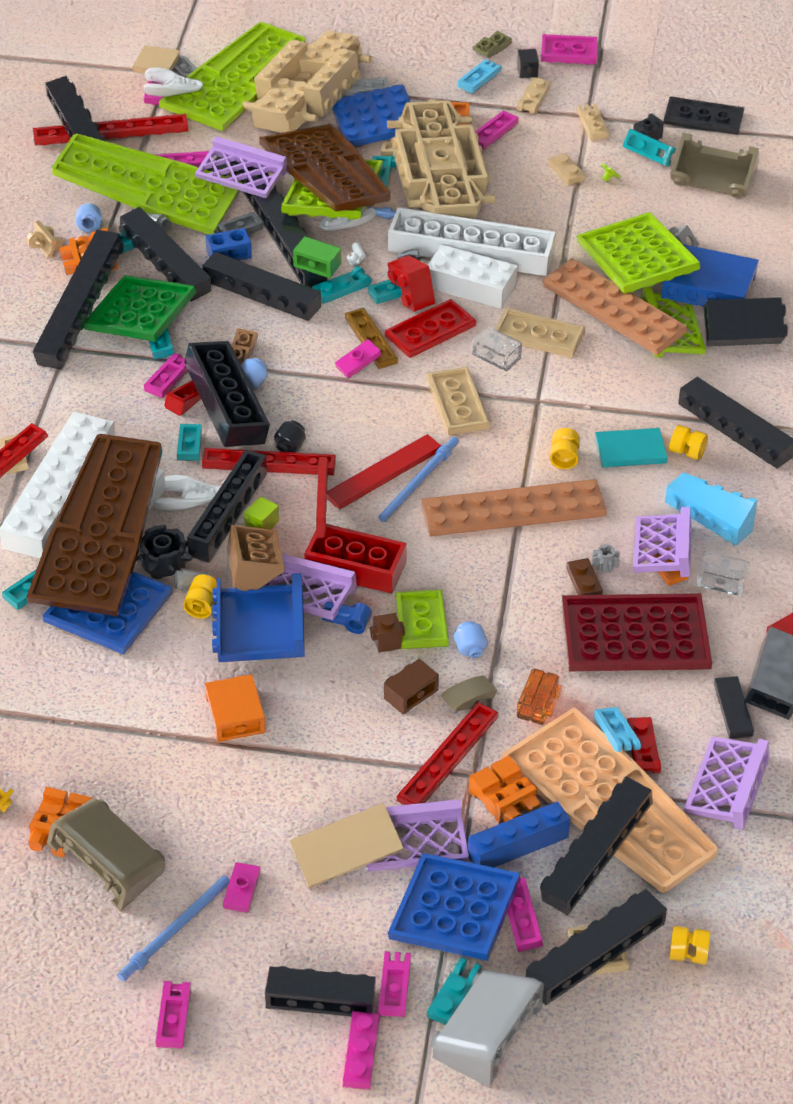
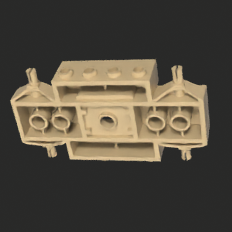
M332 30L325 31L317 41L309 45L298 40H290L254 78L258 100L253 103L244 101L242 106H244V109L252 110L253 124L256 128L283 133L297 130L306 121L317 123L318 116L324 117L360 78L358 64L361 62L371 64L373 57L362 54L359 37L349 33H338Z
M448 100L407 102L399 120H388L387 127L388 129L399 128L396 129L395 137H392V148L394 149L393 153L408 208H422L424 212L474 219L477 217L481 205L484 203H495V195H485L486 186L490 183V174L486 172L485 159H482V147L478 146V133L474 132L473 125H461L472 124V116L460 117V114L457 113Z

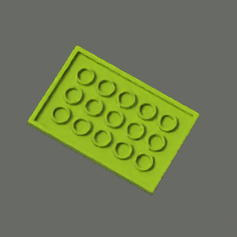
M364 159L379 177L383 160ZM294 179L281 208L282 213H288L292 216L304 214L310 217H345L350 220H356L358 218L361 219L366 206L358 207L355 210L334 211L297 179Z
M651 212L576 235L578 244L624 294L628 292L633 293L644 287H651L662 281L672 280L677 276L691 274L693 271L700 269V262Z

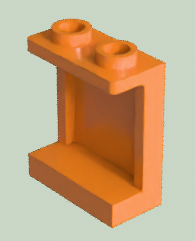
M252 674L205 683L206 701L209 702L213 716L217 742L265 733V716Z

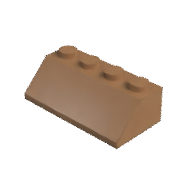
M231 525L227 554L234 588L241 591L258 590L284 572L285 565L276 530Z

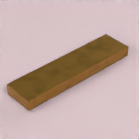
M365 308L345 313L346 321L361 344L369 339L381 351L382 355L373 361L378 369L398 364L397 356Z

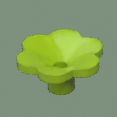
M604 163L601 164L605 171L602 176L604 181L608 182L611 177L621 178L615 170Z

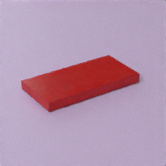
M449 299L386 329L385 337L411 358L475 327L476 320L455 301Z

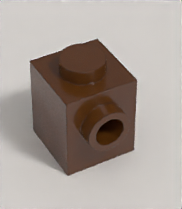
M396 613L374 616L373 626L370 627L371 640L375 641L378 653L401 649L402 636L405 635L403 621L399 622Z

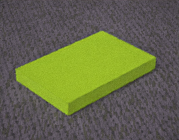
M442 589L396 592L399 622L403 621L405 628L401 649L449 647Z

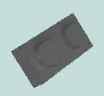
M254 212L218 224V231L220 233L245 228L247 234H251L263 229V222Z

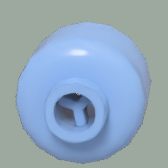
M83 204L76 212L77 227L87 233L98 230L102 222L101 210L94 204Z
M258 358L246 359L242 363L241 367L252 389L256 390L267 378L266 365Z
M473 621L460 624L454 633L455 643L459 653L463 656H470V658L479 657L488 645V640L482 626Z

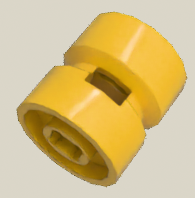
M678 424L672 434L669 451L680 455L686 453V457L699 461L705 452L708 434L697 430L692 433L690 428Z
M560 428L553 433L550 461L556 468L567 470L577 465L580 436L575 430Z
M204 574L194 577L183 601V608L190 616L205 619L211 615L212 605H215L212 589L217 588V580Z
M673 925L669 960L684 962L686 958H689L691 963L706 965L710 931L695 929L693 932H690L688 927Z

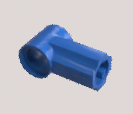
M328 601L323 609L331 611L334 604ZM356 603L353 607L343 604L339 608L334 620L323 617L322 620L344 625L351 633L362 634L371 618L372 610L363 603Z

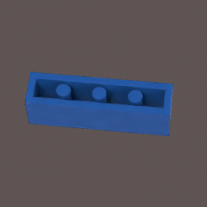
M558 801L468 836V856L474 864L495 868L569 838L570 818Z

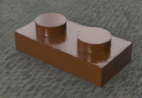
M589 558L566 563L567 572L578 595H603V589Z

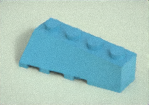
M684 472L667 486L665 497L667 504L680 512L681 507H690L693 520L732 544L738 545L753 532L757 499L752 497L745 499L741 493L735 491L733 493L726 492L722 486L717 484L714 487L710 486L706 480Z

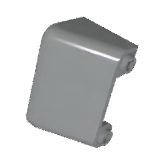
M488 970L477 973L473 979L472 988L441 1032L437 1031L431 1041L433 1059L490 1087L496 1078V1074L493 1073V1067H496L498 1063H502L505 1050L525 1020H530L532 1017L536 1018L541 1011L544 983L534 978Z

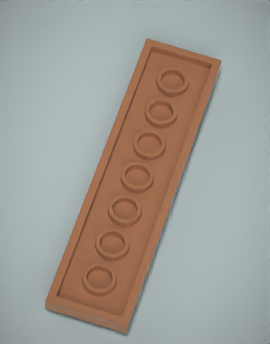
M573 258L542 280L543 286L656 355L660 354L687 332V327L683 323L630 292L624 294L615 283Z
M597 479L422 499V509L429 537L604 517L607 511Z

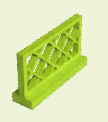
M644 287L640 299L683 323L694 332L693 334L686 332L683 335L686 338L685 340L677 339L675 343L678 345H670L660 354H654V357L662 358L664 352L705 354V344L692 304L685 303V306L682 307L676 303L678 301L661 298V294L653 293L652 287ZM656 301H662L666 305L663 306ZM669 307H672L673 309H675V310L678 311V312H677V313H674V312H672L671 310H669L668 308H669ZM680 315H685L689 318V320H685ZM691 341V342H693L694 344L698 345V347H697V346H692V345H690V344H688V343Z

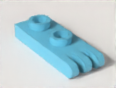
M485 59L459 79L457 87L473 94L500 73L502 66L496 65L494 62L490 63V60Z
M618 707L595 709L594 719L605 733L615 752H622V747L625 751H631L632 747L634 750L641 749L639 739Z

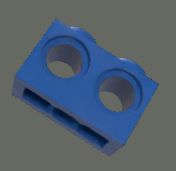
M245 228L205 235L206 252L209 258L215 252L239 261L252 258L251 241Z

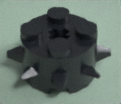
M166 525L154 526L144 532L145 535L142 537L140 554L137 557V561H141L142 568L150 574L151 578L157 580L174 575L176 570L186 568V561L193 559L186 552L188 545L184 534L177 528L166 529Z

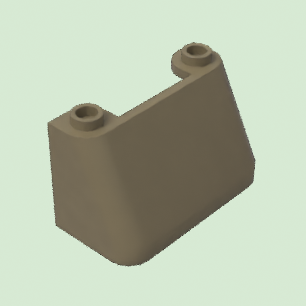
M683 132L670 173L671 180L678 186L686 185L731 195L734 198L745 197L759 164V148L749 146L747 152L740 149L739 153L702 146V141L700 140L697 143L694 142L692 134Z
M93 798L58 818L50 827L47 844L55 852L61 847H64L63 852L66 855L71 851L104 881V890L108 892L111 889L115 896L111 903L119 911H122L164 872L165 858L163 854L149 846L116 816L102 799Z

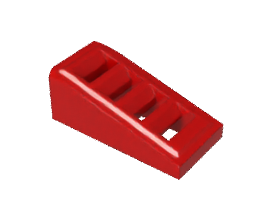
M191 380L168 392L164 407L181 416L201 400L193 381Z

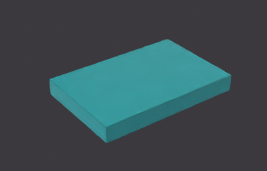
M660 428L595 432V441L602 468L667 463L668 457Z

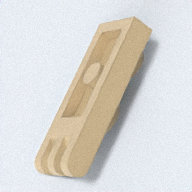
M596 103L591 104V109L588 104L584 105V110L581 105L577 106V113L589 140L607 139L609 131Z

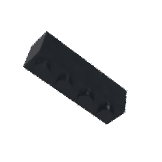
M269 966L265 989V1008L352 1017V1011L373 1013L376 977L366 974H344L338 971L324 972L314 969Z

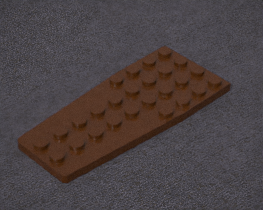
M332 124L259 137V144L266 151L286 157V171L334 211L355 210L363 206L372 207L375 204L391 200L388 188L356 148Z
M98 434L95 437L45 544L26 596L29 603L118 616L141 545L163 452L160 442L107 434Z

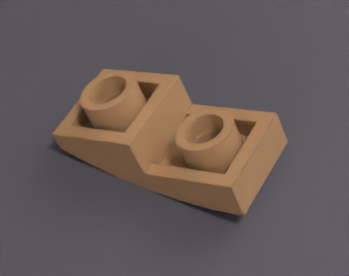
M237 328L231 346L240 365L246 359L251 358L258 338L257 332Z

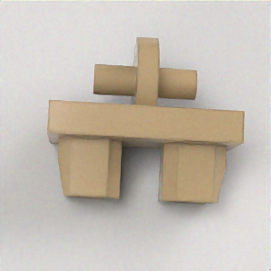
M34 221L35 230L28 234L27 244L31 248H39L47 258H52L54 251H60L59 248L63 246V240L60 237H54V230L51 226L45 227L40 221Z

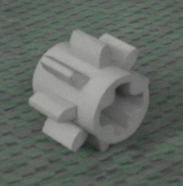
M600 545L598 550H593L592 566H596L603 573L611 572L614 567H619L620 552L615 551V548L611 545Z

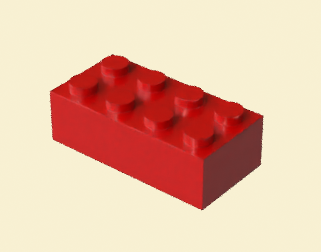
M326 524V536L324 538H316L315 530L304 553V559L354 571L358 586L392 594L406 564L407 543Z

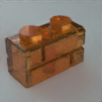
M535 668L531 670L517 703V717L519 719L531 720L533 723L543 725L547 716L552 717L555 709L553 701L554 699L559 700L562 691L557 674L545 673Z

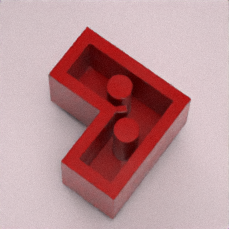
M409 255L388 263V278L392 283L401 287V301L406 308L415 312L435 304L430 268L427 264Z

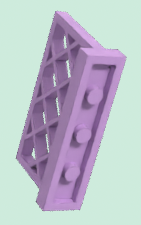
M215 136L212 141L213 147L195 172V176L267 198L280 176L286 175L287 161L285 156ZM214 155L222 157V159L213 161L212 158ZM235 161L241 164L231 166L229 162ZM225 163L227 164L228 168H224L221 170H217L216 166ZM252 166L259 169L248 172L247 167ZM212 167L215 171L208 174L204 173V170ZM244 169L245 173L235 176L234 171ZM265 172H272L275 174L266 177ZM231 173L232 177L227 179L220 177L221 175ZM259 174L262 175V179H258L255 181H253L251 178ZM246 178L250 181L246 184L238 183V181ZM265 183L267 185L265 190H260L255 187Z
M681 507V514L636 516L634 573L680 571L681 577H690L692 531L690 507ZM642 524H652V525L646 527V526H644V525H642ZM658 528L662 529L659 533L655 532ZM669 534L674 535V536L671 537V538L665 537V536H667V535H669ZM646 535L651 536L647 540L643 538ZM658 540H659L660 542H662V543L659 544V545L653 544V543L657 542ZM669 546L673 548L670 551L665 550ZM646 547L651 549L647 552L642 551ZM657 553L662 555L658 558L653 557ZM668 559L674 561L672 563H665ZM645 560H647L648 562H650V563H648V564H640V563L644 562Z
M282 554L285 565L284 572L264 586H272L282 582L287 585L289 584L288 580L292 579V574L301 573L302 586L307 590V592L303 593V600L311 598L313 601L306 605L303 604L304 613L334 620L339 608L344 604L349 594H354L357 589L355 572ZM317 585L321 587L311 590L309 586ZM337 590L342 593L332 596L330 591ZM327 593V598L316 600L315 596ZM328 601L334 604L331 611L321 609V606H324Z
M712 736L686 802L685 813L730 821L734 823V828L744 830L770 758L769 740L759 739L757 744ZM715 746L726 747L727 751L717 755L714 749ZM749 751L751 755L741 759L737 753ZM733 756L736 762L726 766L722 760ZM714 763H718L721 767L713 772H710L707 768ZM742 767L744 773L736 777L731 773L732 770ZM726 773L729 780L719 784L715 778ZM707 781L713 783L714 786L707 790L701 788V784ZM735 785L738 791L728 795L724 789ZM720 792L723 798H720L714 802H712L711 799L708 797L714 793ZM704 799L707 803L703 807L693 806L694 802ZM726 803H728L731 807L730 812L719 811L717 809V807L722 806Z
M460 799L386 807L394 827H403L409 831L400 841L403 848L411 852L412 855L409 859L401 860L394 854L386 857L383 862L371 863L366 866L367 872L415 867L421 858L422 853L420 852L427 844L438 851L435 856L468 861L469 856ZM457 821L458 828L453 834L442 828L446 822ZM428 824L434 829L426 837L417 830L420 825ZM437 832L448 838L442 847L431 840ZM412 834L423 841L417 849L406 843ZM453 841L461 847L462 853L451 854L445 849Z

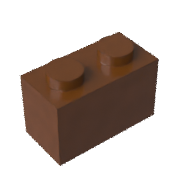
M418 659L412 664L406 665L402 671L394 676H390L384 682V699L404 715L438 691L439 674L421 659Z

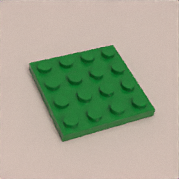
M124 275L87 317L84 329L156 342L196 294L195 286Z

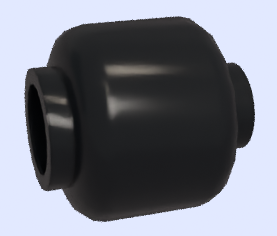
M294 420L282 423L274 434L276 448L280 452L295 453L306 440L305 428Z

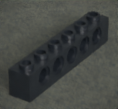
M250 450L244 451L187 536L188 553L193 558L208 563L211 561L230 532L231 525L235 524L267 475L266 455Z

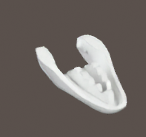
M149 68L144 74L147 80L163 84H146L144 92L148 95L168 97L195 92L203 86L201 81L180 76L164 68Z
M369 208L364 211L361 219L358 218L356 220H350L345 217L328 218L326 216L320 221L319 226L325 231L358 227L372 220L376 215V210Z
M170 475L165 477V489L167 491L182 492L181 499L157 498L154 501V507L161 511H180L209 503L220 487L199 482L188 476Z

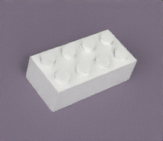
M441 244L428 264L433 290L500 309L516 286L517 265Z

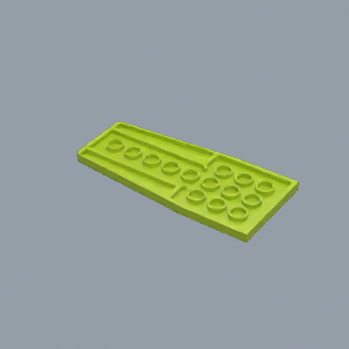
M259 22L186 77L201 81L203 86L200 90L163 97L159 101V106L176 114H186V117L224 131L247 110L242 106L244 101L253 103L257 100L254 78L290 40L306 43V38L265 22Z
M74 134L52 166V174L54 176L133 208L141 207L146 213L164 214L165 217L169 218L170 222L208 235L216 233L218 224L222 223L240 190L197 178L195 172L199 167L80 134ZM204 170V173H212L211 171ZM223 175L220 176L221 178H224V179L229 178V177H226V176H223Z

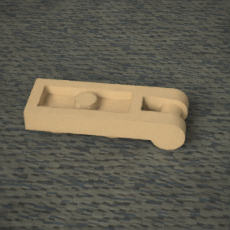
M532 78L521 100L519 99L517 103V111L523 112L526 110L531 114H536L550 89L551 81Z

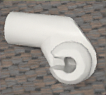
M358 242L352 245V256L349 254L347 256V260L352 266L359 265L366 257L362 245Z

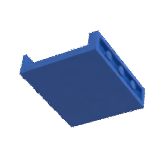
M682 244L700 262V269L693 271L691 274H684L674 277L672 280L663 281L661 298L702 307L707 300L746 299L752 281H755L759 260Z
M301 573L292 574V584L262 586L258 590L251 589L250 591H241L237 588L222 589L221 580L217 578V588L212 589L213 602H217V605H212L213 619H217V621L212 622L213 636H216L215 639H212L213 653L218 654V662L305 657Z

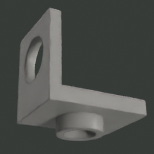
M688 225L678 228L674 226L669 229L681 244L687 245L686 237L688 236L692 242L691 246H699Z

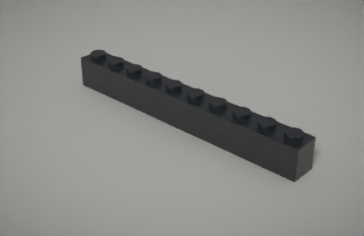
M235 161L231 162V166L241 164ZM252 166L247 167L248 172L259 169ZM244 169L234 171L235 176L245 173ZM259 174L251 178L253 181H255L258 179H262L263 177L261 174ZM248 178L240 180L243 182L242 184L250 182ZM265 183L255 187L260 190H265L267 185ZM276 185L267 198L243 192L299 282L313 288V286L327 281L325 276L294 267L293 250L304 236H307L305 229L300 227L296 216L282 213L281 205L284 199L282 194L278 193Z

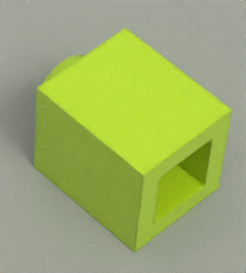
M260 496L244 511L245 526L272 529L279 522V505Z

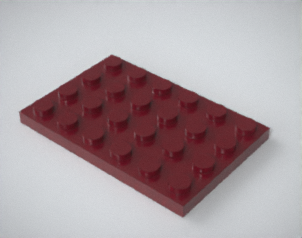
M701 593L562 595L561 602L569 672L704 670L712 668Z

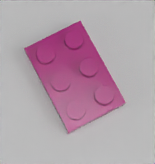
M542 34L541 61L548 63L596 64L597 37Z

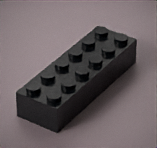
M230 342L189 343L184 364L223 446L235 447L265 444L270 423Z

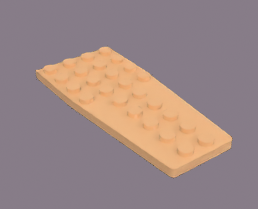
M575 707L501 754V759L509 755L520 767L523 776L527 777L531 784L537 788V794L548 804L558 801L569 816L570 822L582 831L586 823L590 819L593 820L602 802H607L611 797L615 785L621 783L626 776L651 789L653 804L614 856L662 893L668 892L717 856L718 847L623 749L622 752H615L605 733Z

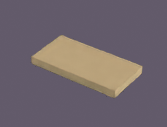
M505 308L493 332V339L573 358L585 333V327Z
M468 367L426 373L427 382L447 435L490 429V422Z
M384 803L289 840L309 889L404 850Z

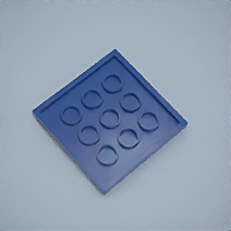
M403 84L393 85L388 88L341 97L332 107V111L341 134L355 147L395 137L396 129L399 128L388 129L387 121L399 120L405 104L411 101Z
M132 572L118 616L50 606L43 614V622L125 654L172 595V587Z
M422 853L389 928L388 937L390 940L488 961L521 880L520 873Z

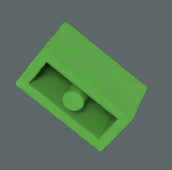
M304 236L293 250L294 267L331 278L341 265V248Z

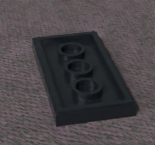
M671 96L669 97L663 122L669 125L739 135L744 107Z

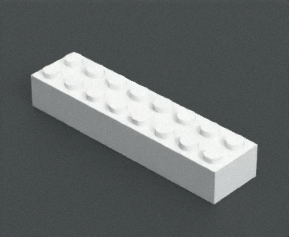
M397 207L388 231V251L400 253L419 249L420 256L433 258L442 244L517 265V272L547 276L554 253L556 232Z
M77 412L72 413L0 527L2 549L41 558L47 539L95 437L98 434L115 436L114 421Z

